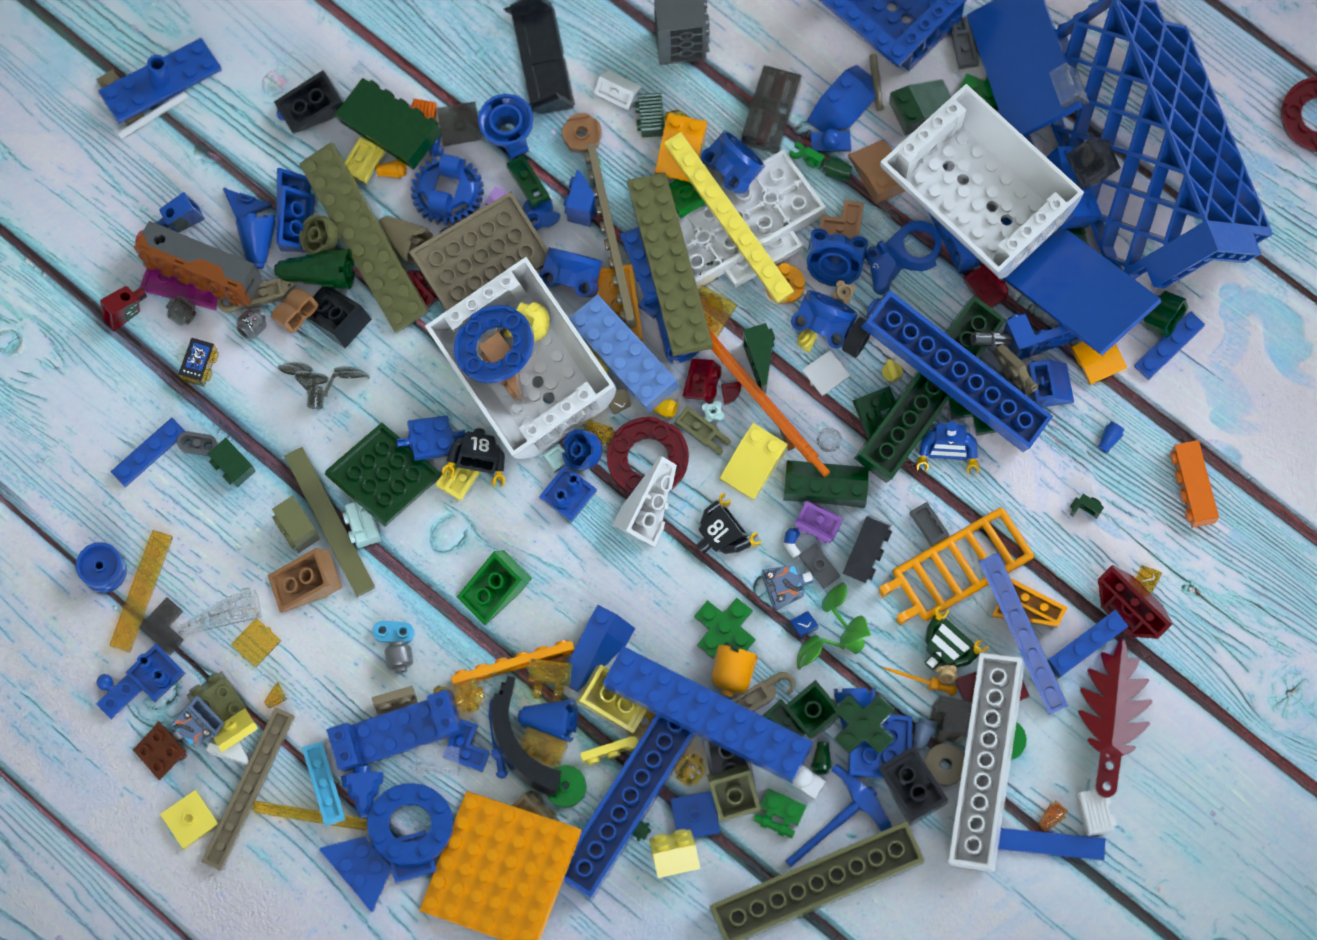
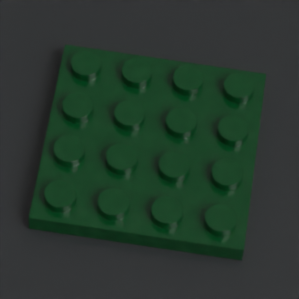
M381 422L325 471V476L386 527L441 477L442 473L426 459L414 461L413 452L409 446L397 447L396 439L400 437Z

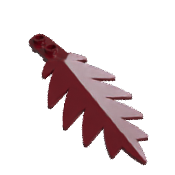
M1121 638L1118 642L1114 655L1105 652L1101 653V659L1108 675L1091 668L1087 670L1092 682L1102 695L1085 688H1080V692L1086 702L1099 716H1094L1083 710L1078 711L1083 723L1098 739L1088 738L1087 741L1100 753L1095 789L1098 795L1103 798H1110L1116 793L1121 757L1136 749V746L1126 744L1137 738L1150 725V722L1127 723L1144 712L1153 701L1151 699L1128 701L1141 692L1148 684L1149 679H1128L1136 670L1140 659L1128 658L1124 638ZM1111 762L1113 769H1107L1106 763ZM1108 783L1110 790H1105L1103 784Z

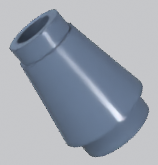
M919 717L918 722L915 723L912 746L921 750L925 749L936 729L934 728L935 722Z

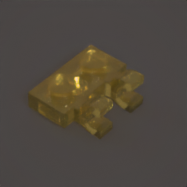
M531 659L528 681L534 682L532 698L541 699L543 683L555 685L553 701H562L564 686L570 687L572 664Z

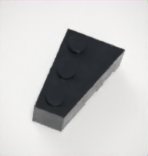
M871 515L866 516L842 574L863 583H867L868 579L872 581L876 569L873 567L876 560L880 561L884 553L882 547L884 542H888L890 539L892 524Z

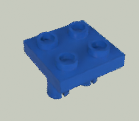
M564 465L539 498L566 519L573 522L597 492V488Z
M157 644L145 654L139 655L137 662L125 672L154 702H157L186 674Z

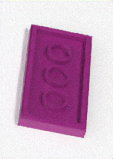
M146 268L140 285L146 293L217 310L218 298L212 292L207 290L206 292L200 291L195 285L190 283L188 285L183 284L177 277H166L160 272L161 270Z

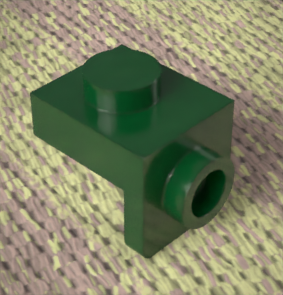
M1082 494L1080 499L1076 497L1070 505L1072 509L1070 515L1074 517L1078 509L1081 508L1097 519L1104 506L1101 505L1102 503L1098 499Z

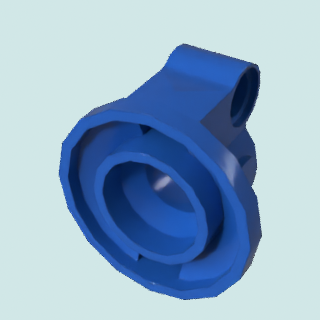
M500 94L487 100L480 109L478 116V125L484 138L496 146L504 147L510 159L529 152L526 138L532 131L534 117L531 107L527 102L514 94ZM504 124H511L515 127L512 131H499Z
M725 130L709 148H706L701 153L703 164L718 170L725 176L724 186L738 195L745 194L749 189L750 183L765 168L763 161L746 144Z
M814 229L811 232L808 246L807 269L811 276L820 283L837 286L836 283L838 281H844L847 285L852 284L859 278L862 272L868 241L862 236H855L849 239L842 234L829 235L824 229Z
M548 247L544 267L539 276L547 287L556 288L563 284L574 287L576 294L580 297L592 298L598 293L597 283L603 261ZM550 274H552L553 280L551 283L548 282V276ZM588 283L589 291L585 293L584 286Z
M807 290L798 312L791 318V325L795 330L802 331L809 328L815 333L827 337L828 345L837 349L843 346L858 313L837 299L817 291ZM799 316L805 317V326H801L798 323L797 319ZM834 334L841 335V344L834 341Z

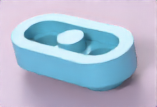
M379 621L372 629L374 638L381 643L405 641V644H408L415 636L413 627L407 622ZM381 628H386L384 634L379 633ZM402 629L407 630L405 635H400Z

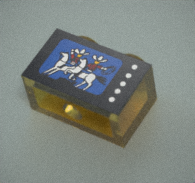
M191 337L178 373L182 381L205 387L206 382H209L212 376V365L217 362L219 356L215 344Z

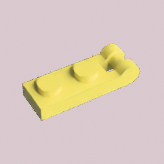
M632 736L581 752L583 765L587 763L588 766L598 764L600 759L606 757L608 759L617 758L624 751L632 753L639 741L636 737Z

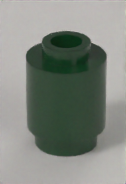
M831 157L830 160H825L822 171H825L824 176L839 181H848L853 166L848 165V162Z

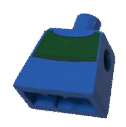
M183 192L159 209L163 218L154 223L179 233L205 220L197 203Z

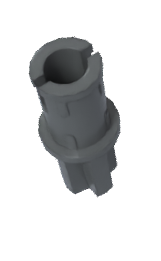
M989 331L988 333L973 332L970 339L972 345H988V347H993L994 345L1000 346L1002 344L1009 346L1012 337L1009 334Z

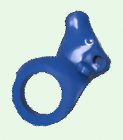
M912 221L898 230L886 243L881 240L876 246L870 247L867 250L865 258L868 262L873 282V291L879 295L887 293L890 290L891 282L902 269L926 271L937 266L935 260L940 255L942 245L937 228L928 222ZM917 231L925 232L934 241V250L925 257L912 256L906 251L903 243L908 234Z

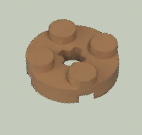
M574 114L568 118V121L562 127L563 141L572 152H588L587 144L595 143L596 148L599 146L602 137L601 125L597 119L595 120L590 117L589 114ZM580 129H583L584 132H587V134H585V136L580 137V135H577L576 133H579Z

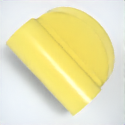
M806 329L798 335L797 344L805 352L809 353L818 334L810 329Z
M889 359L885 362L882 375L887 381L896 382L901 378L903 370L893 359Z

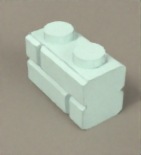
M357 502L345 505L346 512L342 514L346 525L350 524L352 531L348 532L351 543H356L358 548H362L369 544L380 542L381 537L375 518Z

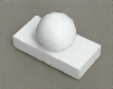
M802 766L794 784L791 785L815 800L826 781L814 774L809 768Z

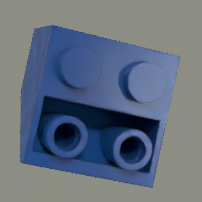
M577 170L575 177L572 176L570 179V194H566L564 199V214H567L568 222L591 227L596 210L595 195L581 171Z
M1044 360L1028 364L1027 372L1039 386L1031 394V398L1040 407L1074 403L1067 363Z

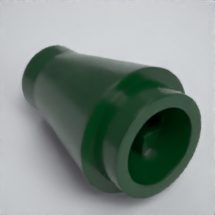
M817 742L811 764L813 772L816 774H829L832 768L828 742Z

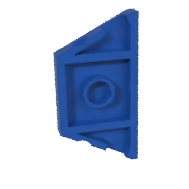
M365 836L321 847L319 850L367 908L373 912L380 894L384 890V885L391 874V867Z

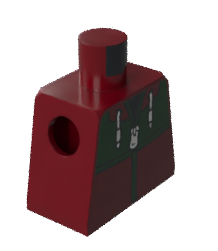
M124 286L100 300L102 317L113 331H116L139 314V302L147 298L145 291L140 287L132 292L128 286Z

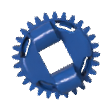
M443 153L440 156V161L437 162L435 158H432L433 164L425 162L426 169L421 166L419 167L421 174L415 173L417 179H412V184L415 186L410 187L413 192L411 198L414 200L413 205L417 207V212H423V218L429 216L428 220L430 223L434 219H436L437 225H439L440 221H443L446 227L448 221L455 225V220L460 222L463 217L469 216L468 213H475L473 208H480L478 202L483 201L480 195H484V189H481L484 185L480 181L482 179L481 175H477V168L472 169V163L466 166V159ZM439 176L459 180L454 198L449 193L435 190ZM421 193L425 196V199L428 201V206L425 203L423 197L421 196ZM462 204L467 205L466 210L462 208L461 210L455 212V216H452L451 212L453 209L461 206Z

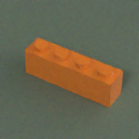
M1199 440L1175 444L1170 452V460L1176 467L1175 479L1181 486L1180 498L1182 503L1185 502L1186 505L1185 517L1187 522H1190L1191 528L1216 523L1219 519V514Z

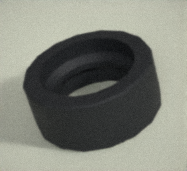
M862 317L856 320L842 346V351L855 358L862 352L871 336L861 328L866 321Z

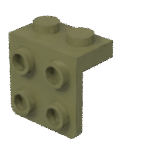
M222 671L211 674L205 683L195 685L189 690L190 693L187 694L189 701L198 695L223 722L244 708L247 710L245 704Z

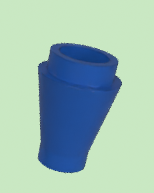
M1110 421L1105 426L1097 447L1108 453L1122 438L1125 429Z

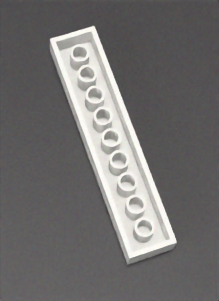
M980 653L948 862L955 867L995 872L1025 666L1022 658Z

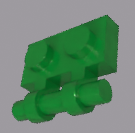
M768 788L760 805L761 810L766 811V814L762 816L756 813L753 821L761 824L760 827L764 829L770 828L778 832V835L782 837L785 835L792 839L795 831L788 828L790 823L796 826L799 825L807 806ZM772 815L783 819L782 825L772 821Z

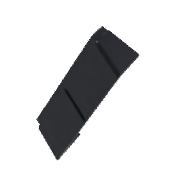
M519 0L510 4L509 7L504 8V11L512 15L530 100L528 105L531 107L532 112L546 114L574 108L573 92L566 60L563 56L564 50L556 13L552 3L548 0Z

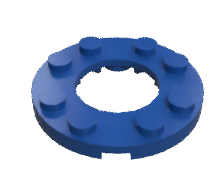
M505 305L488 306L469 316L471 319L463 327L459 328L454 342L455 359L462 371L471 379L481 383H497L517 374L530 359L534 347L533 329L526 317L516 311L515 308ZM495 327L509 330L513 337L511 351L507 352L505 358L493 363L485 362L477 356V341L483 333Z
M400 784L383 792L373 803L367 821L368 835L374 849L386 860L403 866L404 864L421 865L436 858L448 845L453 831V816L447 801L436 790L422 784ZM405 805L420 806L430 816V831L419 841L411 843L400 841L394 837L389 827L390 817L395 810Z

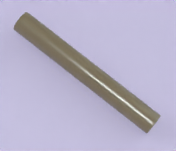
M871 54L869 59L876 111L884 110L878 60L876 54Z

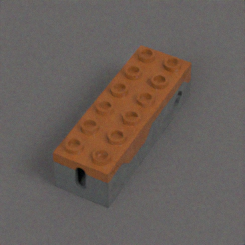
M149 221L145 229L136 236L134 249L146 268L161 270L160 272L166 277H177L183 284L188 285L190 283L195 285L200 291H210L215 297L229 299L236 306L243 305L248 307L263 281L253 263Z

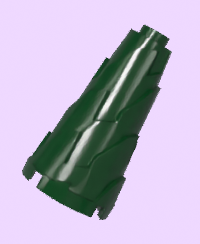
M350 249L324 251V253L306 254L303 257L278 261L274 266L275 276L285 281L303 282V284L321 285L328 288L351 289L355 279V271H352L351 266H355V262L351 257L352 251Z

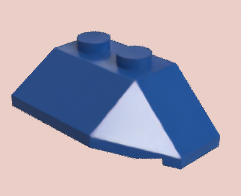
M857 64L846 69L821 96L807 122L820 132L830 128L836 130L850 128L875 100L872 76Z

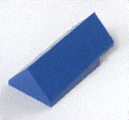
M277 168V245L281 252H307L301 247L299 233L303 231L305 226L303 222L309 216L314 215L315 194L310 193L311 184L305 175Z

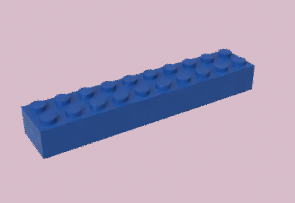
M892 291L883 296L861 326L862 329L1022 452L1031 448L1053 417Z
M622 646L603 681L605 689L791 784H794L813 746L812 741L625 646Z
M658 715L654 717L581 832L563 883L593 900L633 837L637 826L643 821L696 737L695 734Z

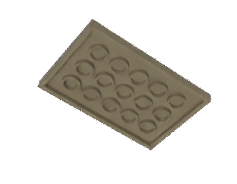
M510 191L409 251V254L440 304L447 311L525 257H527L535 270L544 266L548 249Z

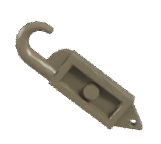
M281 278L273 279L260 284L248 307L243 305L236 306L234 304L224 305L223 299L219 298L217 299V305L225 313H232L246 308L251 309L286 299V295L296 284L281 280Z
M779 672L731 699V701L754 712L773 701L776 696L774 684L783 679L789 681L790 688L786 693L790 695L794 691L796 683L791 674Z

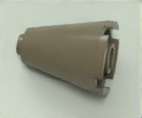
M385 216L379 220L395 251L409 264H415L409 251L433 238V234L426 227L391 216Z

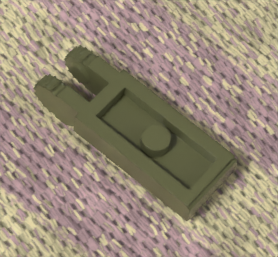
M688 406L675 420L677 426L718 455H721L723 450L712 442L715 437L725 445L729 446L731 443L730 439L722 434L717 427Z

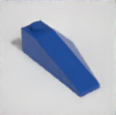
M597 605L559 683L578 692L585 686L597 665H607L620 652L622 646L626 647L635 627L616 613Z

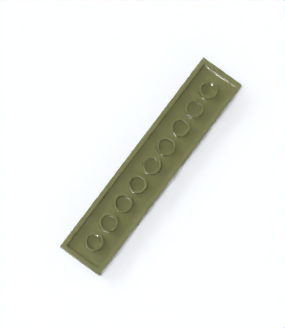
M332 142L328 143L299 163L329 218L336 224L346 248L352 251L351 257L393 331L398 333L429 313L428 307L335 144Z
M666 173L627 180L631 202L672 356L713 349L712 339Z

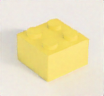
M680 829L673 834H658L649 839L658 878L700 869L691 830Z

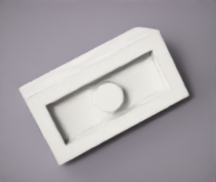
M607 70L599 77L594 94L629 110L632 107L636 94L641 91L642 86Z

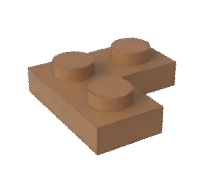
M844 200L842 218L822 215L820 229L826 230L829 235L842 234L849 239L859 236L864 203Z

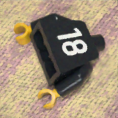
M476 428L473 432H466L464 438H459L451 445L446 460L448 464L443 467L442 476H444L446 470H450L452 472L450 479L453 478L455 472L453 466L456 464L458 468L494 474L496 471V475L491 480V485L495 486L496 479L500 480V487L504 485L505 477L502 475V471L504 472L505 454L500 446L496 444L494 436L486 435L485 430L482 428Z
M725 493L720 494L719 501L713 502L704 509L700 521L701 526L698 529L704 538L696 544L703 554L711 547L715 552H722L724 554L738 553L751 546L758 547L762 540L759 542L753 540V537L758 535L756 532L749 539L747 538L749 535L727 508L730 506L731 499L726 502L722 501L725 498Z

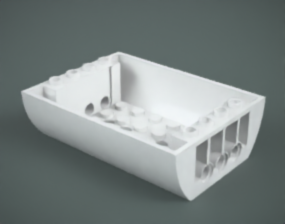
M967 84L880 162L881 168L1000 279L1007 277L1067 220L1084 194V191ZM951 164L954 169L946 171L943 169V165ZM959 177H965L968 180V183L966 185H961L958 183L957 179ZM988 204H994L997 207V210L995 212H990L987 210L986 206ZM1007 217L1012 221V224L1006 226L1002 224L1001 219Z
M527 257L425 325L514 458L525 459L541 454L566 437L569 432L576 430L604 411L615 396L616 387ZM521 302L528 305L532 302L542 304L549 312L550 329L548 334L543 339L534 342L530 359L519 371L524 399L522 403L518 398L514 400L504 387L506 383H481L468 377L456 362L454 342L457 332L461 326L463 327L471 319L469 316L482 308L493 305H505L517 309ZM495 327L481 335L476 346L477 356L481 360L483 359L479 354L482 351L478 346L497 331L501 335L506 330L505 328ZM511 336L505 341L512 349L513 337ZM542 378L544 380L543 385L539 388L534 387V380ZM553 394L555 396L554 401L550 404L545 403V396Z

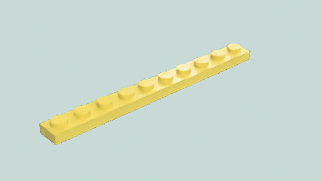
M680 132L664 142V146L774 301L778 304L794 294L790 284L683 134Z

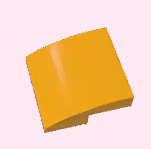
M1080 342L1071 347L1078 365H1081L1088 384H1093L1127 368L1116 344L1102 356L1085 342Z

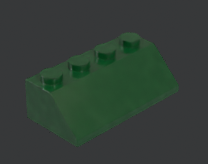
M787 460L783 500L806 502V500L818 504L866 507L869 473L867 468L823 463L830 471V474L824 477L812 463Z

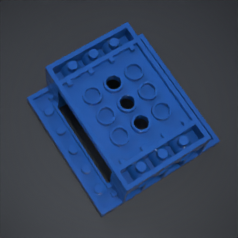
M967 0L819 1L897 68L902 66L909 72L952 30L954 24H958L962 20L964 5ZM894 4L898 9L896 11H889L887 6ZM908 16L912 19V22L904 23L901 19Z

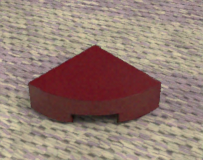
M740 382L721 384L724 405H728L738 398L741 392Z

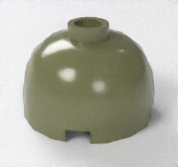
M316 214L309 216L303 222V225H305L303 231L299 233L302 249L310 254L334 250L339 240V230L336 224L325 216Z

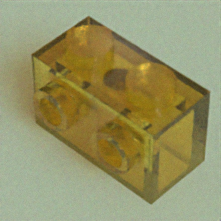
M527 727L520 744L532 758H535V756L541 758L544 763L551 766L555 764L561 766L568 748L566 741Z

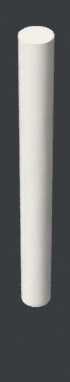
M183 91L117 132L121 139L125 138L186 100L188 96Z

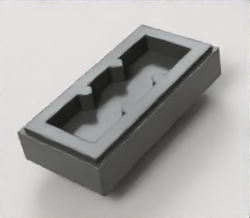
M928 502L910 511V516L931 547L949 537L950 534Z
M816 543L799 554V558L823 589L840 578V574Z

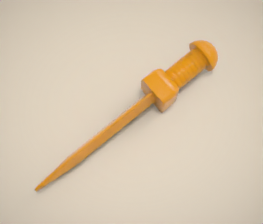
M881 667L892 673L927 684V690H939L948 693L949 696H954L957 693V687L954 684L941 683L939 678L931 677L929 680L899 670Z

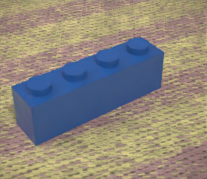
M1114 610L1048 659L1050 667L1058 679L1128 627L1118 612Z

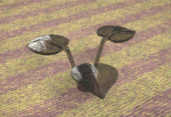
M289 362L277 367V369L285 374L294 375L300 385L307 390V407L311 409L323 408L324 397L328 396V391L335 377L345 379L370 377L361 369L352 366L335 367L330 380L324 374L312 373L313 368L301 362ZM328 382L324 391L323 387L317 386L319 384Z

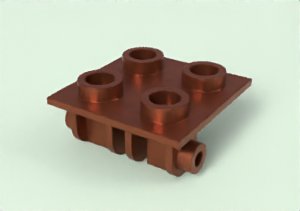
M160 721L133 749L159 781L179 759L182 761L187 757L186 750L182 748Z

